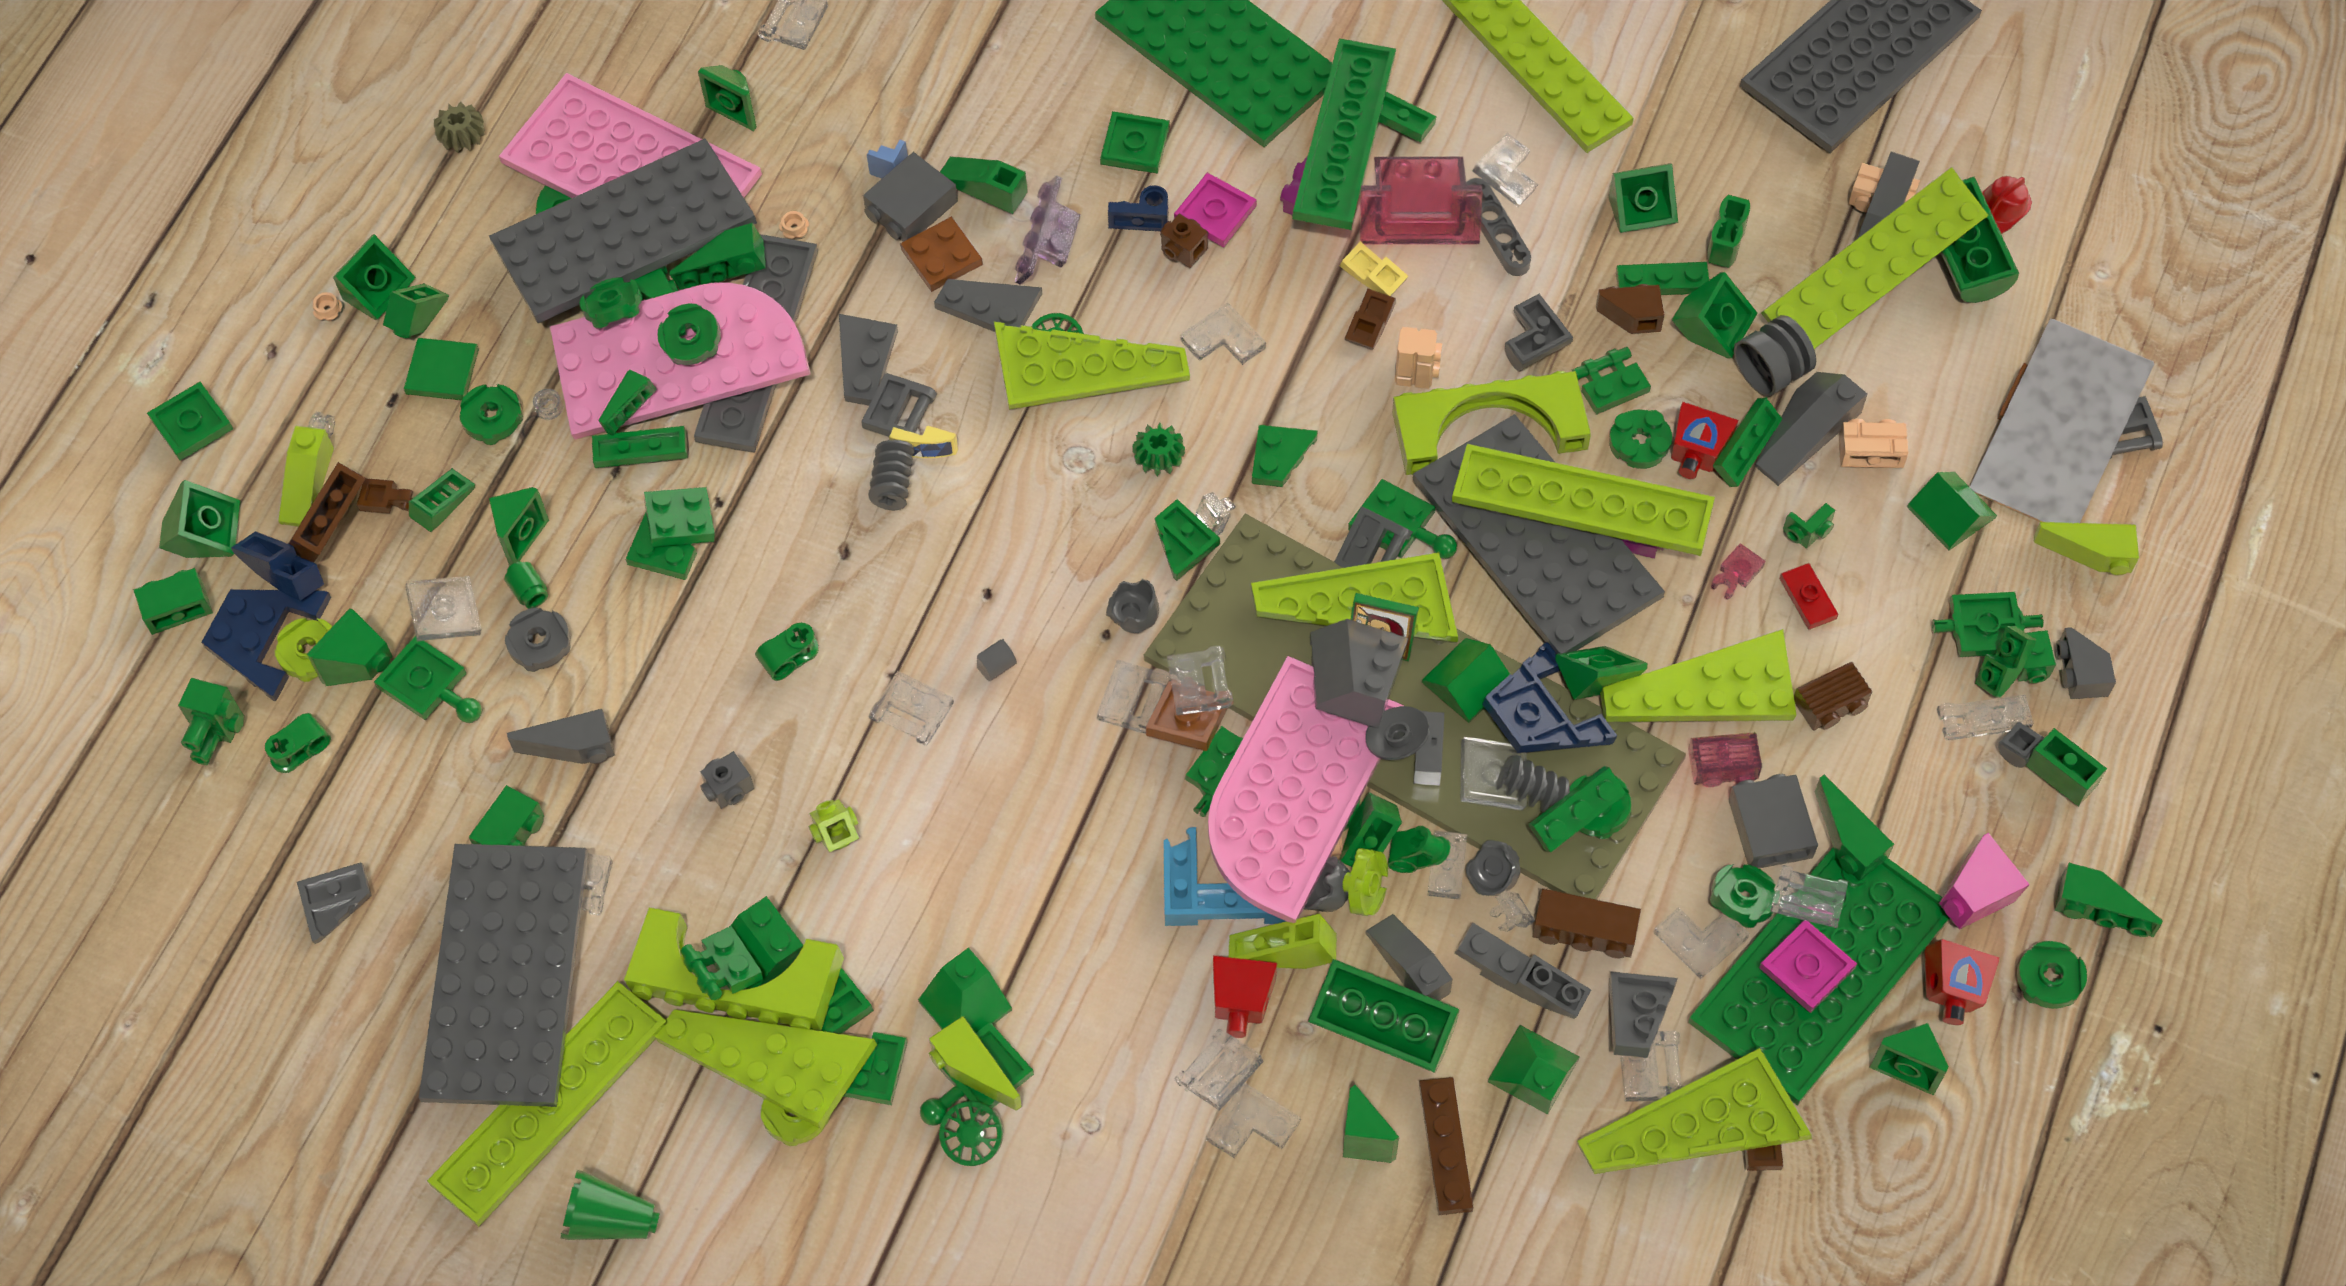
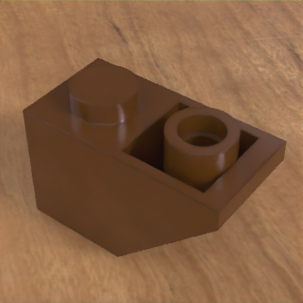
M1640 284L1635 287L1623 288L1612 286L1606 289H1599L1597 312L1628 333L1661 332L1665 315L1659 285Z

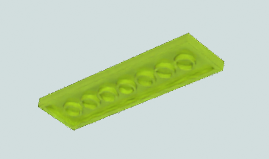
M1442 0L1586 153L1633 125L1634 117L1521 0Z
M1951 167L1763 310L1761 314L1768 323L1780 315L1789 316L1803 328L1815 349L1986 218L1988 214Z
M1471 444L1466 446L1452 495V502L1698 556L1702 555L1715 499L1714 496Z
M617 981L566 1034L557 1107L499 1105L427 1180L429 1185L479 1227L656 1039L655 1036L667 1024V1021Z

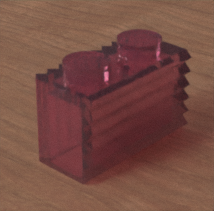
M1756 732L1696 737L1690 740L1688 752L1695 785L1703 784L1705 787H1716L1726 781L1739 783L1744 780L1755 781L1759 779L1762 762Z

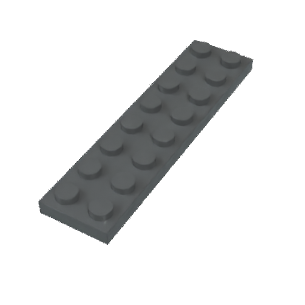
M760 234L764 240L766 268L746 274L743 285L757 289L773 298L786 310L793 322L796 323L818 253L817 244ZM776 384L704 404L694 434L695 442L755 453Z

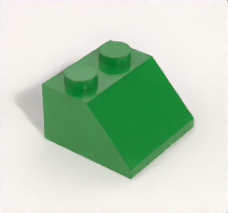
M767 896L740 913L730 925L762 972L763 980L746 989L761 986L781 975L794 962L803 948L802 942Z

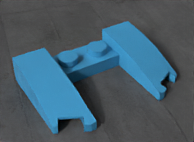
M1196 827L1186 829L1188 840L1171 847L1169 840H1164L1165 926L1198 925V920L1264 918V924L1286 922L1244 900L1228 883L1197 884Z

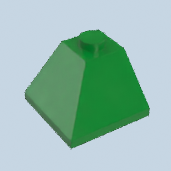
M723 65L701 67L698 71L705 106L754 132L757 126L746 77L740 71L731 70Z
M1720 272L1684 298L1672 321L1688 341L1725 358H1732L1735 343L1744 338L1758 312L1725 272Z
M187 480L182 481L162 520L159 548L185 558L233 556L234 553L231 547L236 545L241 500Z
M351 608L307 653L320 681L325 686L372 680L378 672H382L387 668L390 659L393 657L387 643Z
M969 947L939 970L918 999L920 1005L941 1030L964 1017L976 1034L989 1022L994 1025L1012 1011V1007L991 973Z
M1519 1025L1490 1075L1488 1083L1548 1115L1579 1061L1580 1056Z

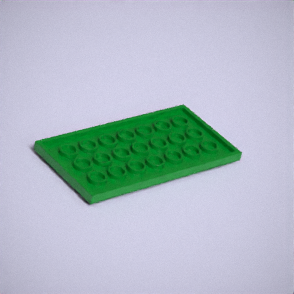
M1109 0L1095 12V19L1263 148L1325 93L1332 62L1249 0Z
M1832 848L1690 1016L1688 1023L1735 1059H1739L1760 1048L1791 1101L1798 1106L1921 956L1926 947L1930 945L1951 919L1939 904L1942 897L1889 858L1860 881L1854 874H1849L1842 868L1834 848ZM1805 919L1857 963L1856 968L1811 1013L1759 968L1761 963Z

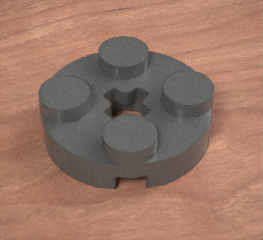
M530 608L522 611L512 619L509 624L510 629L507 635H505V644L511 658L530 672L556 664L570 652L571 636L567 623L559 613L553 610L549 612L543 611L542 608ZM534 634L546 635L541 643H531Z

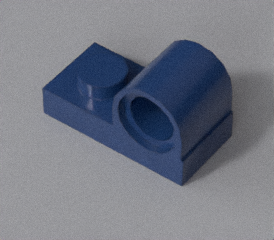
M1152 185L1144 188L1140 194L1139 203L1127 201L1108 202V229L1161 232L1163 226L1169 221L1168 193L1161 186Z

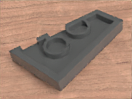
M947 279L935 299L934 305L937 310L995 332L994 322L1005 323L1006 326L1021 328V325L1024 326L1042 296V287Z
M839 314L844 398L846 402L869 406L885 375L898 333L897 324Z
M1611 972L1609 992L1614 1055L1648 1058L1678 978Z

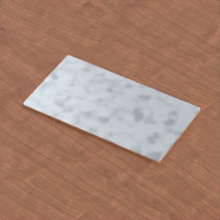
M2050 319L1970 488L1984 498L2039 522L2080 523L2150 375L2154 362L2060 321Z

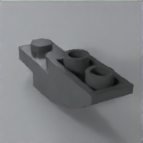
M1475 923L1469 926L1455 951L1456 955L1481 969L1479 975L1538 1006L1573 1019L1577 1018L1591 992L1590 988L1535 954L1531 958Z

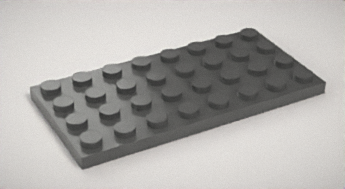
M1830 0L1741 79L1740 87L1827 152L1831 153L1980 18L1982 10L1968 0Z
M705 138L489 235V238L536 322L540 323L580 305L579 302L583 294L586 299L595 290H590V288L601 281L621 277L624 282H630V279L639 278L698 251L725 230L749 223L754 225L757 222L754 213Z
M1515 414L1413 473L1415 484L1435 506L1437 511L1542 639L1550 644L1556 654L1579 650L1664 598L1665 591L1620 538L1452 502V495L1467 444L1555 462Z
M454 844L419 1092L421 1102L557 1107L588 859L586 848Z

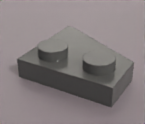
M361 862L297 881L309 932L314 944L321 942L372 896L365 868Z

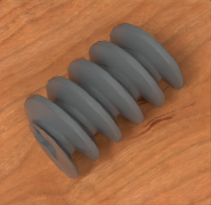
M887 440L876 446L868 496L869 500L877 507L895 511L901 510L907 505L905 498L909 494L907 487L910 485L908 477L912 473L909 466L913 464L912 455L915 453L912 444L902 440Z
M1513 755L1506 761L1496 784V789L1498 790L1503 785H1506L1505 795L1508 797L1517 790L1516 799L1518 802H1522L1528 795V806L1531 808L1538 801H1541L1539 810L1542 813L1570 793L1569 780L1566 777L1561 776L1557 778V774L1553 771L1546 773V769L1543 766L1534 767L1533 762L1530 760L1523 762L1519 755Z

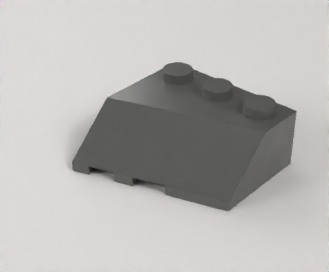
M1349 619L1310 632L1316 709L1379 728L1402 664L1408 638Z

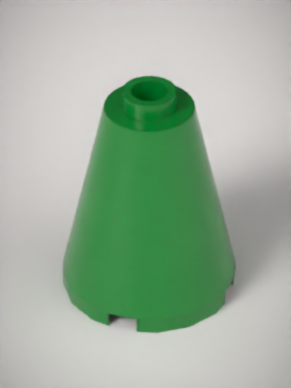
M580 1170L576 1171L575 1178L581 1179V1183H574L563 1223V1226L570 1228L569 1231H562L560 1239H647L648 1232H656L660 1213L653 1212L655 1204Z

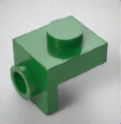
M1825 503L1807 522L1795 513L1790 512L1786 517L1783 530L1791 541L1800 543L1807 549L1819 537L1824 539L1834 527L1832 520L1836 510Z
M2048 630L2027 632L2028 635L2037 641L2025 666L2017 677L2019 682L2040 683L2051 676L2056 662Z

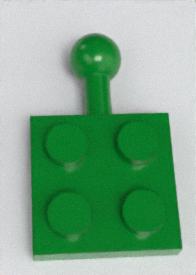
M1381 479L1362 505V507L1413 531L1410 539L1405 540L1398 554L1399 558L1404 556L1415 539L1431 546L1434 553L1440 554L1441 559H1449L1455 555L1458 546L1454 537L1448 534L1437 536L1424 529L1435 513V506ZM1358 510L1357 513L1354 515V517L1351 519V521L1348 523V530H1349V531H1350V529H1351V526H1352V524H1353V522H1354V520H1355V518H1356V516H1357L1359 510ZM1387 530L1379 547L1387 550L1395 533Z
M416 635L374 681L376 688L423 720L427 719L442 700L456 709V715L462 722L473 723L482 714L481 704L476 699L470 697L463 699L451 691L466 675L465 668Z
M991 1022L976 1033L1015 1089L1034 1075L1033 1069ZM943 1067L940 1071L954 1087L939 1099L931 1098L923 1102L920 1107V1117L928 1125H939L947 1113V1109L962 1097L967 1101L984 1103L991 1108H994L1000 1102L950 1077ZM981 1109L979 1115L983 1117L987 1112Z

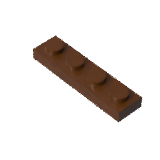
M1454 1078L1420 1080L1419 1090L1438 1216L1473 1212L1474 1207Z

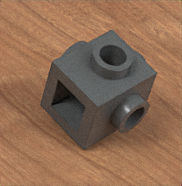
M734 751L721 759L717 758L710 761L700 771L704 782L700 785L702 792L709 802L715 799L721 809L727 805L737 804L744 798L745 794L754 790L751 775Z

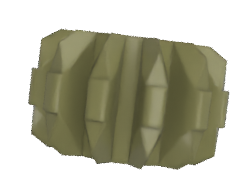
M460 101L457 107H453L448 103V110H439L438 118L434 119L435 136L446 150L454 148L459 153L461 148L465 147L470 151L471 144L480 145V137L485 135L482 115L479 111H476L472 104L465 107Z

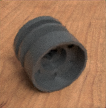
M1785 315L1778 316L1762 326L1760 331H1754L1735 343L1734 347L1735 360L1743 377L1755 391L1767 397L1788 386L1791 380L1795 381L1815 369L1817 362L1814 347L1806 332L1795 320Z

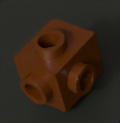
M1180 213L1172 222L1168 221L1160 232L1161 250L1172 260H1178L1189 268L1208 249V231L1203 229L1194 219H1188Z

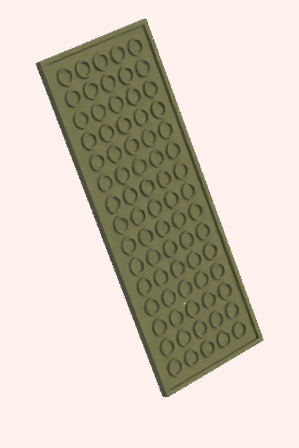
M1245 513L1144 654V661L1188 686L1229 696L1228 708L1253 721L1287 656L1312 666L1310 632L1326 627V625L1257 617L1251 583L1343 567ZM1457 629L1458 642L1414 637L1409 662L1402 660L1389 699L1420 711L1444 713L1440 785L1413 784L1414 753L1399 760L1380 759L1367 787L1479 850L1488 840L1506 843L1517 852L1520 858V873L1550 890L1597 900L1682 765L1686 753L1629 722H1608L1617 734L1615 742L1611 745L1517 753L1485 708L1468 723L1422 683V679L1465 638L1479 640ZM1495 650L1511 675L1522 666L1516 660ZM1547 677L1540 679L1573 725L1599 714L1603 716L1602 707L1585 698L1574 700L1569 689ZM1513 755L1521 756L1523 762L1525 760L1532 761L1534 767L1543 766L1546 769V773L1548 771L1555 772L1557 778L1561 776L1566 777L1569 780V786L1581 776L1587 774V777H1589L1603 766L1610 767L1614 775L1620 778L1629 790L1631 816L1627 824L1618 832L1613 833L1610 838L1600 839L1578 831L1550 853L1544 850L1528 825L1542 814L1539 810L1541 801H1538L1531 808L1528 806V795L1522 802H1518L1516 799L1517 790L1511 796H1506V785H1503L1499 790L1496 789L1499 774L1506 761Z

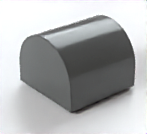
M1000 639L977 655V669L988 681H992L1017 664L1012 650L1004 639Z
M2018 722L1999 742L1998 749L2007 762L2015 767L2023 768L2028 763L2033 750L2044 737Z

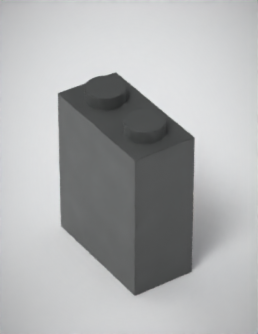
M915 152L907 156L863 195L864 212L872 222H879L884 226L892 238L896 240L899 238L903 242L926 230L958 202L956 184Z
M1776 774L1767 780L1758 782L1744 780L1732 787L1728 800L1748 865L1765 868L1813 859L1818 843L1796 774L1790 776Z

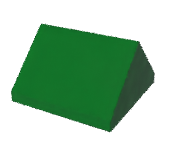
M1672 163L1612 174L1608 198L1620 233L1679 223Z
M375 234L371 235L333 276L342 300L374 320H377L387 310L391 292L407 288L416 278Z
M1937 472L1907 505V508L1948 551L1997 517L1992 509L1956 472Z
M534 487L489 498L497 536L509 566L523 558L549 522L540 493Z
M1465 638L1422 679V683L1470 723L1485 708L1482 705L1485 697L1507 678L1510 673L1491 644Z
M1607 646L1556 654V662L1574 700L1601 695L1600 692L1603 687L1639 676L1647 670L1648 666L1647 662Z
M1926 1023L1883 1038L1869 1068L1934 1096L1949 1066L1929 1024Z
M1356 1085L1352 1086L1349 1091L1343 1157L1392 1163L1397 1157L1399 1136Z

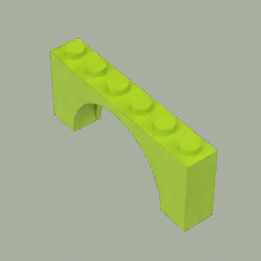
M1557 371L1551 375L1544 376L1528 375L1521 379L1495 380L1491 383L1479 385L1465 384L1451 389L1436 388L1430 392L1422 393L1407 392L1393 397L1392 414L1405 475H1413V473L1438 459V442L1450 424L1469 412L1483 408L1510 409L1532 418L1549 434L1558 454L1588 450L1591 432L1576 371Z
M649 907L624 978L630 991L638 998L650 1000L652 997L663 999L666 1003L674 1006H682L683 1003L694 1005L697 1009L708 1013H713L714 1010L724 1011L729 1016L737 1019H746V1016L758 1018L763 1023L776 1025L782 1023L796 1028L822 1030L829 1008L828 1005L844 960L838 945L806 939L803 948L794 962L775 979L761 986L741 990L734 994L730 990L721 989L722 996L717 1000H711L707 993H702L697 985V977L692 972H689L683 963L684 957L680 950L684 946L687 925L681 914Z

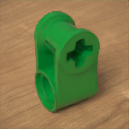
M803 622L795 623L773 639H769L761 644L756 650L755 656L774 681H779L788 677L803 664L814 659L818 654L819 645L815 639L814 631L809 624Z
M305 713L295 718L276 734L270 736L265 743V751L270 758L271 765L277 772L289 773L312 756L326 749L330 744L331 736L311 713Z
M1425 826L1397 831L1391 839L1388 867L1400 873H1413L1422 868L1440 865L1447 859L1450 853V842L1442 836L1436 837L1432 835L1430 829Z

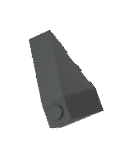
M1816 372L1794 392L1781 416L1783 418L1768 440L1755 467L1779 486L1840 432L1843 422L1855 419L1862 413L1868 393L1845 374Z

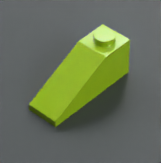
M295 426L286 456L278 520L282 525L299 526L323 486L334 450L325 429Z
M2040 522L2033 537L2034 543L2098 572H2111L2114 575L2132 573L2139 559L2137 531L2134 524Z
M1320 914L1299 918L1296 923L1286 921L1229 935L1228 957L1277 963V968L1308 969L1330 964L1333 959L1336 960L1337 933Z
M961 1017L929 1038L932 1051L928 1054L938 1070L944 1067L950 1077L1015 1111L1022 1107L1020 1095L964 1017Z

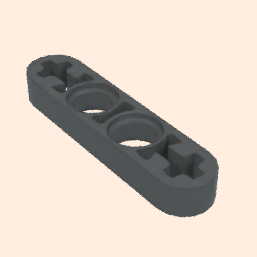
M1481 178L1468 180L1464 185V203L1503 268L1512 276L1526 274L1530 269L1531 253L1492 188ZM1473 190H1475L1477 193H1482V195H1481V201H1482V203H1481V204H1480V198L1478 197V195H1477L1476 193H1472V194H1471V192H1472ZM1485 211H1493L1498 215V218L1487 220L1482 214ZM1506 233L1510 235L1512 240L1507 243H1501L1496 239V236ZM1512 250H1514V256L1518 261L1523 260L1522 264H1519L1517 261L1512 262Z

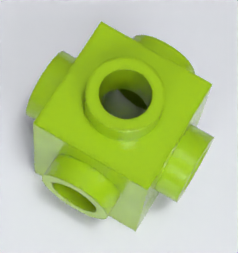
M839 799L822 802L816 807V810L809 813L813 824L808 826L816 844L822 842L829 853L842 849L859 839L854 827L858 825L857 818L852 808H845Z

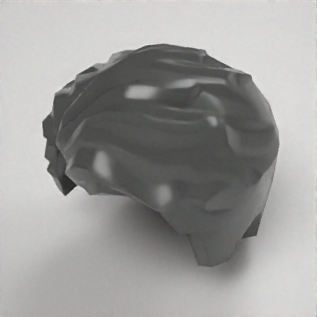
M1144 579L1135 583L1126 581L1119 583L1112 597L1109 598L1106 616L1121 626L1123 630L1131 633H1139L1152 627L1159 615V603L1154 586L1150 584V581Z
M1488 840L1482 845L1474 859H1470L1466 866V874L1478 894L1483 896L1503 895L1510 891L1519 879L1520 858L1517 852L1506 843Z
M1332 856L1328 858L1326 866L1304 910L1333 912L1341 908L1348 900V892L1343 891V879L1345 874L1350 871L1337 857Z

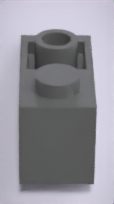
M2072 627L2065 628L2060 640L2056 641V655L2063 662L2062 683L2064 688H2068L2070 699L2109 697L2116 684L2110 653Z

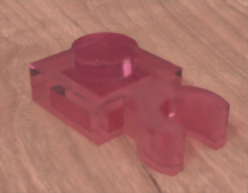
M1740 543L1721 564L1720 571L1723 573L1714 577L1711 589L1715 590L1718 585L1725 584L1728 586L1724 598L1727 600L1732 598L1735 594L1737 583L1746 588L1764 568L1766 561Z

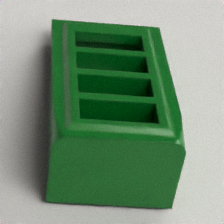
M630 369L627 371L599 418V423L606 433L613 435L656 391L649 378Z
M451 468L409 501V517L429 532H432L475 489V484ZM448 484H453L454 486L459 488V490H454ZM441 492H443L449 497L446 498L444 495L441 494Z

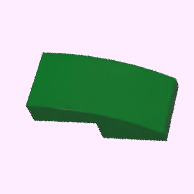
M2006 626L1996 654H1986L1975 684L1993 696L2001 698L2022 671L2037 640L2016 626Z

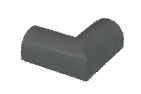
M1540 293L1514 306V314L1527 330L1505 342L1506 355L1516 370L1521 371L1573 342L1571 333Z

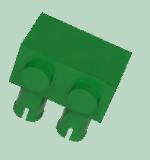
M195 678L190 679L178 704V707L189 722L181 744L192 751L190 754L192 761L201 765H208L218 742L225 741L231 743L235 734L240 732L244 722V715L227 687Z

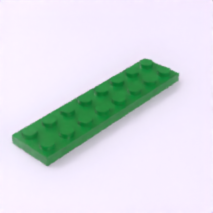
M1339 38L1295 201L1292 219L1352 230L1395 60L1396 48Z

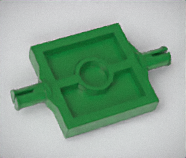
M2015 592L1952 595L1950 598L1951 619H1933L1932 631L1933 633L1952 632L1957 642L1959 657L1986 656V654H1996L2006 626H2016L2024 631L2025 628H2043L2044 620L2042 619V614L2023 615L2018 607Z
M1223 726L1215 734L1208 750H1203L1185 775V780L1197 787L1203 795L1196 807L1193 808L1196 814L1200 812L1201 817H1205L1209 811L1213 795L1243 740L1242 737H1238Z

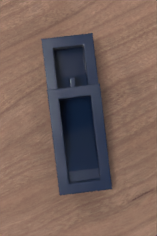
M255 531L231 547L233 553L257 575L278 590L299 601L324 585L317 564L298 557L294 547L290 544Z

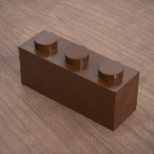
M339 462L336 464L288 543L294 547L296 555L313 563L316 561L366 479L365 477Z
M1542 888L1532 937L1538 938L1545 944L1555 945L1562 943L1572 945L1574 949L1583 952L1596 950L1605 952L1607 956L1612 958H1631L1641 909Z

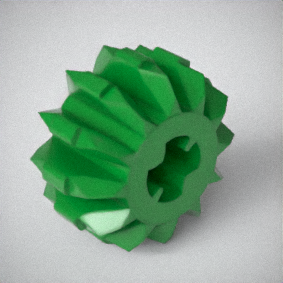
M1159 422L1155 429L1147 424L1145 432L1138 431L1136 441L1132 445V451L1136 464L1142 465L1145 473L1153 469L1158 477L1161 470L1171 474L1172 466L1180 467L1182 463L1181 457L1185 455V446L1183 445L1181 433L1175 434V429L1172 425L1167 429H1163V425Z

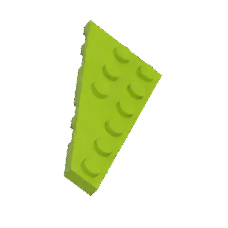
M994 322L1009 410L1190 380L1186 351L1183 347L1148 343L1147 345L1129 343L1125 339L1107 340L1100 339V336L1060 330L1049 332L1035 330L1031 326L1021 325L1020 328L1006 326L1005 323Z
M1439 553L1251 583L1257 617L1328 626L1345 619L1351 620L1353 600L1355 594L1359 593L1419 607L1414 637L1458 642L1457 629Z
M1783 629L1605 686L1600 692L1603 717L1607 722L1793 721L1797 715Z
M675 1009L666 1019L667 1024L655 1036L660 1044L822 1129L877 1046L876 1041L871 1038Z
M1759 1048L1577 1142L1593 1173L1600 1174L1812 1139V1134Z

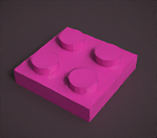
M1207 172L1175 211L1174 219L1179 213L1188 219H1194L1203 229L1208 231L1209 240L1225 247L1256 208L1257 199Z
M1805 919L1761 963L1759 968L1811 1013L1856 968L1857 963Z

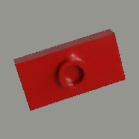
M1810 563L1781 573L1779 579L1808 630L1837 619L1839 614Z

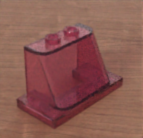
M1463 156L1374 157V185H1361L1360 241L1363 244H1480L1482 185L1466 184Z

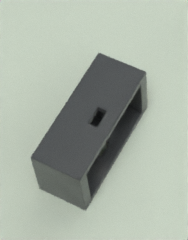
M1421 711L1428 719L1430 732L1425 744L1415 752L1413 784L1440 785L1444 713Z

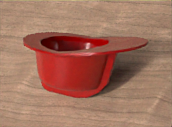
M2002 176L1982 192L2001 234L2011 229L2031 210L2032 200L2025 185V178L2022 176L2018 179L2011 176Z

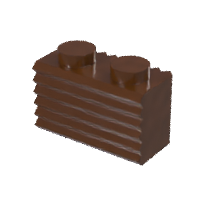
M1849 662L1796 688L1794 701L1812 730L1815 731L1822 726L1824 729L1833 727L1841 720L1840 717H1844L1846 714L1850 713L1852 716L1863 712L1868 707L1872 690L1861 676V673L1858 672L1854 663Z

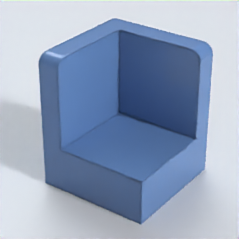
M899 140L895 149L881 145L877 152L869 150L867 153L869 174L883 178L908 156L906 141Z

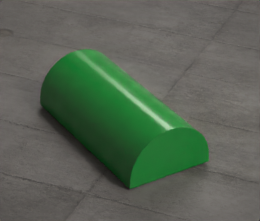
M1974 176L1962 181L1988 216L1941 251L1962 300L1969 303L1987 301L2003 294L2016 283L2019 277V271Z
M1333 959L1308 1022L1435 1073L1451 1040L1460 1009Z

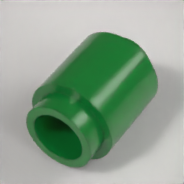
M518 561L508 567L504 581L521 605H525L526 608L530 609L536 608L548 598L547 586L530 562Z

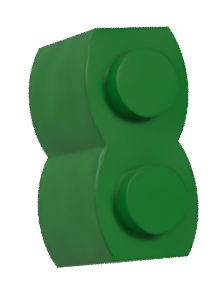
M1729 194L1723 199L1708 247L1707 259L1709 263L1730 268L1736 261L1750 213L1749 200Z

